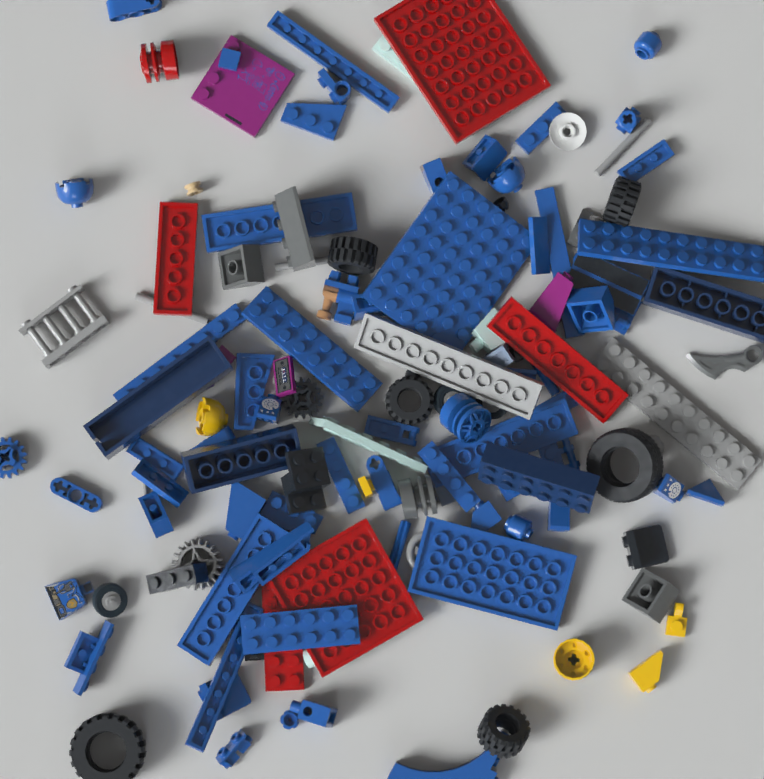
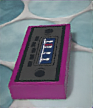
M286 356L274 360L276 396L280 398L296 393L293 358Z

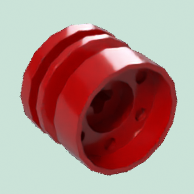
M173 39L161 41L160 50L156 49L154 42L150 43L151 51H148L146 43L141 44L140 62L147 84L152 83V74L155 75L156 82H160V73H164L167 81L180 78Z

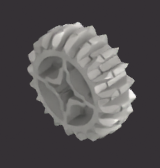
M199 538L198 544H196L195 539H191L190 546L185 541V549L180 546L178 547L181 554L174 553V556L178 557V561L172 560V564H177L178 567L172 569L192 565L197 557L198 561L207 562V566L214 564L209 580L217 581V578L214 576L216 574L220 576L221 572L217 571L218 568H224V565H218V562L223 561L224 558H217L221 551H213L216 548L215 544L209 548L210 541L206 540L205 544L202 545L203 540ZM198 548L208 551L212 558L202 559L198 553ZM192 550V560L182 565L185 555ZM205 582L208 587H212L211 582ZM205 583L193 585V590L197 591L198 585H200L201 590H205Z

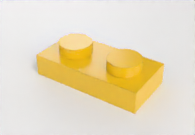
M365 476L358 478L366 499L373 496L372 491L375 488L371 479L366 480Z

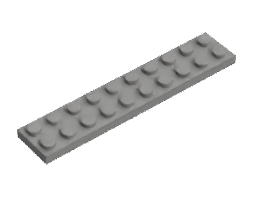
M365 313L354 348L528 420L532 418L544 385L542 382L372 313Z
M612 338L592 362L593 365L629 394L626 399L736 490L739 489L762 461L616 339Z

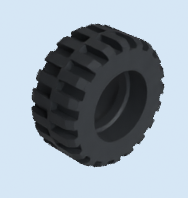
M102 713L85 720L76 729L75 735L70 742L71 750H69V756L72 758L71 765L75 767L77 776H81L83 779H133L142 768L147 752L145 751L146 741L143 739L141 729H138L137 724L133 720L131 721L127 716L117 713ZM104 732H112L119 735L126 745L125 759L118 767L113 769H103L97 766L90 755L92 741L97 735Z

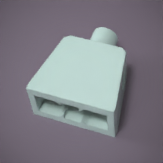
M495 308L485 316L472 332L475 340L469 344V347L474 353H477L482 348L486 353H490L505 343L504 340L486 326L498 312Z

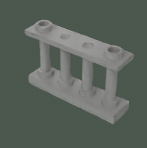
M81 285L72 286L68 289V294L32 321L30 319L25 321L21 325L22 328L18 330L23 336L29 333L44 353V359L41 361L48 369L110 324L104 315H96L82 297L81 293L85 289ZM73 299L76 300L90 319L91 324L86 328L79 325L65 306ZM58 310L75 331V336L71 339L65 338L50 318ZM43 321L59 341L60 347L55 351L49 349L34 329Z

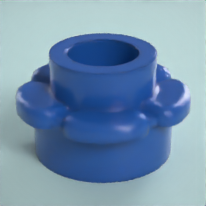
M290 710L285 711L284 715L280 718L283 727L288 730L296 728L299 724L298 714Z

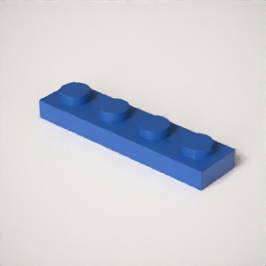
M334 436L316 444L317 447L323 446L328 471L348 514L365 507L366 505Z
M433 441L417 452L466 513L481 501Z

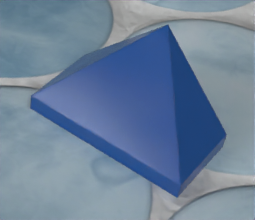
M710 479L685 491V495L718 506H724L725 501Z

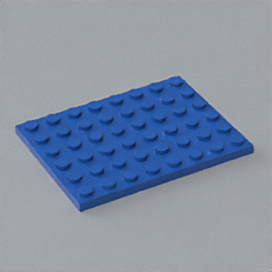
M449 171L361 297L399 325L463 350L473 336V330L490 312L529 256V230Z

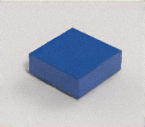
M222 48L218 67L237 72L241 52Z

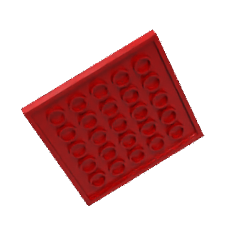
M367 518L312 548L269 581L284 611L357 605L360 644L306 649L322 678L424 620Z

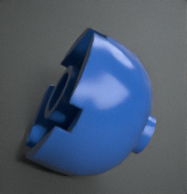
M513 157V161L509 158L493 171L496 173L493 178L489 176L487 179L490 186L499 193L507 194L512 191L516 193L523 187L521 183L525 178V170L519 160Z
M84 178L63 180L62 185L56 182L55 188L58 198L65 204H71L72 208L83 207V203L89 201L93 195V178H88L89 182L84 181Z

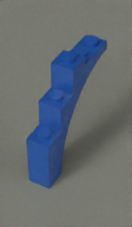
M502 730L500 731L501 733H503V734H505V735H509L508 733H506V732H504V731H502ZM484 751L468 763L441 771H424L395 762L387 779H498L496 777L497 772L491 768L492 766H497L500 758L495 754L494 756L490 755V751Z

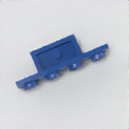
M105 620L98 637L80 630L64 664L66 668L80 673L73 689L79 696H82L83 692L87 690L90 676L95 673L97 661L104 654L105 644L114 632V624Z

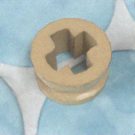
M200 181L192 182L184 187L185 190H188L187 196H194L203 192V188H200Z

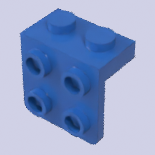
M238 673L218 720L251 703V698ZM212 680L199 686L198 694L202 702Z

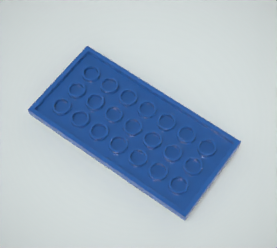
M427 516L407 592L558 631L577 555Z

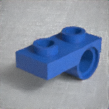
M324 68L318 72L319 79L317 80L323 89L327 88L330 94L328 95L334 103L338 102L339 105L345 104L351 97L349 83L346 81L335 83ZM343 87L348 92L345 95H340L337 92L338 89Z

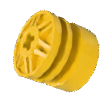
M567 639L560 643L553 657L557 673L564 679L571 681L581 680L586 677L593 669L595 661L591 647L579 639ZM572 655H576V658L579 659V662H576L574 666L568 661V658H571Z

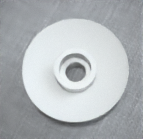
M574 113L559 114L550 124V139L561 150H574L580 147L586 138V125L581 117ZM565 128L569 130V134L567 136L563 133V130Z

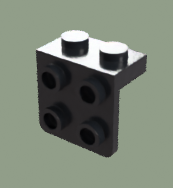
M661 525L623 532L624 536L621 537L623 547L627 548L628 551L626 560L628 567H631L632 570L669 561Z

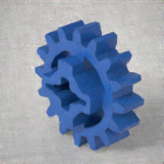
M1 437L0 447L10 445L7 449L0 450V478L2 479L6 475L9 479H12L13 473L19 476L18 470H25L22 464L28 463V461L24 460L28 453L22 452L25 446H18L20 443L18 440L13 443V438L11 437L8 438V441ZM17 452L19 454V461L16 460L15 456ZM4 455H9V462L5 461V459L3 458ZM8 466H13V467H14V468L11 469V470L3 471V470L6 469V467H8Z

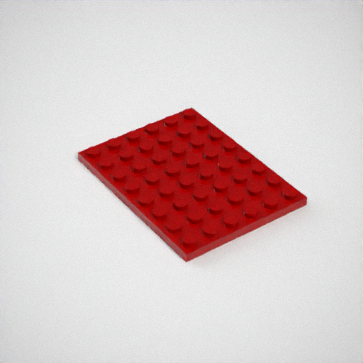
M403 0L374 18V22L456 145L551 87V84L495 0Z

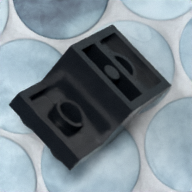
M323 446L286 452L285 458L288 473L281 477L289 515L326 509L323 489L330 485L331 481Z

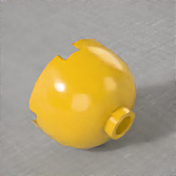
M202 397L203 401L199 402L196 413V421H199L196 433L201 436H213L219 433L224 425H227L228 414L225 413L224 406L218 400Z

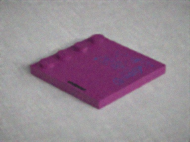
M231 35L223 48L241 52L237 72L218 67L221 50L191 96V99L256 138L295 77V73Z

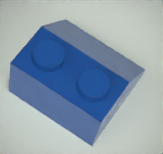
M608 285L572 289L566 305L578 333L614 330V300Z

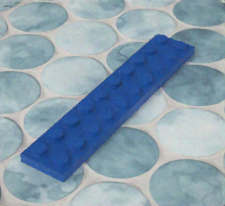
M581 218L578 222L577 255L764 283V246L635 226L624 227L614 223Z

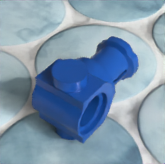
M626 107L615 121L618 124L616 128L624 135L626 132L631 134L642 120L639 117L641 113L634 107H631V109Z

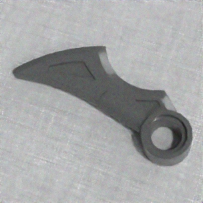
M752 345L746 348L744 353L708 357L687 353L686 356L698 370L716 380L723 371L729 369L746 372L762 360L763 352L760 347ZM750 350L758 352L757 360L752 361L748 358Z

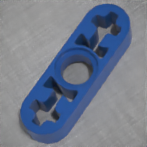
M55 478L50 484V489L54 494L89 512L96 513L103 506L100 497L63 478ZM62 481V486L69 488V485L72 486L67 492V497L64 496L65 491H56V483ZM74 490H80L82 493V497L78 501H74L71 497V493ZM86 494H89L87 499L91 501L97 499L98 507L91 509L89 503L84 502V505L81 504L85 500Z

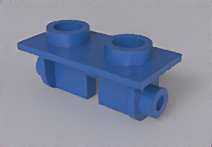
M240 729L231 736L229 743L218 751L215 757L216 760L226 769L232 767L240 758L235 752L238 750L243 754L252 745L253 739L246 735L243 729Z

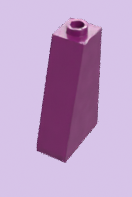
M559 271L529 310L555 333L575 284L572 281L573 277L566 271L563 273Z

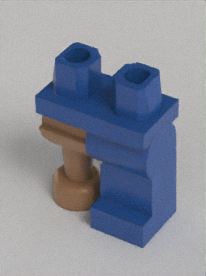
M332 270L324 283L322 310H318L316 317L331 321L332 313L329 311L332 303L335 302L338 303L334 322L351 326L354 315L351 296L359 293V277L349 275L347 284L340 283L342 273Z

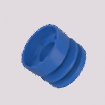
M458 393L450 397L443 405L439 417L440 423L447 430L467 444L480 440L487 433L492 420L491 413L465 393Z

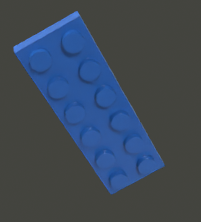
M357 605L240 615L243 655L360 644Z

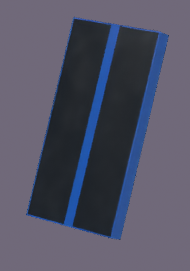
M577 255L569 271V274L573 277L572 281L575 282L574 289L608 285L614 300V307L634 316L649 284V280L600 258Z

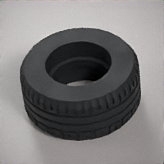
M620 428L604 433L593 442L587 454L586 470L589 473L600 476L596 490L598 494H601L607 500L609 499V501L629 503L649 495L658 486L664 468L663 456H661L662 453L655 440L648 436L647 433L635 428ZM625 447L630 449L639 461V474L636 480L631 483H624L618 480L611 470V456L617 448Z

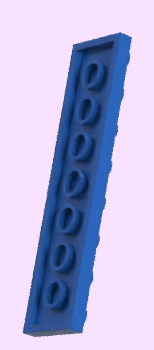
M352 192L300 200L309 238L358 231ZM273 204L201 215L207 253L224 251L242 244L260 246L282 242L281 238L285 237L284 231H279L277 220L280 219L279 212L275 213Z
M266 286L242 311L241 315L356 412H359L382 386L383 383L269 287Z
M563 398L535 409L530 420L518 415L490 426L487 433L475 443L467 444L458 438L437 447L458 473L465 478L479 472L481 458L487 442L528 454L579 433L566 399ZM428 467L427 470L430 474L433 483L435 484V488L443 486L440 480Z
M260 513L256 515L177 644L178 647L204 664L212 665L237 624L240 615H242L261 585L258 581L244 595L228 571L289 533L287 530Z

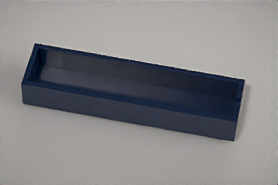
M207 336L83 425L92 440L96 442L95 444L102 454L109 460L234 369L212 338Z

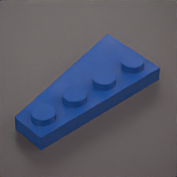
M236 353L233 430L253 431L275 355Z

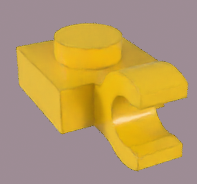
M675 602L673 616L667 615L665 635L685 637L687 618L682 617L683 603Z

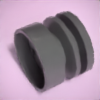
M430 474L425 475L426 484H422L420 476H417L416 486H413L410 478L397 481L405 520L418 518L419 508H422L425 516H428L427 507L431 506L433 514L438 513L437 492Z

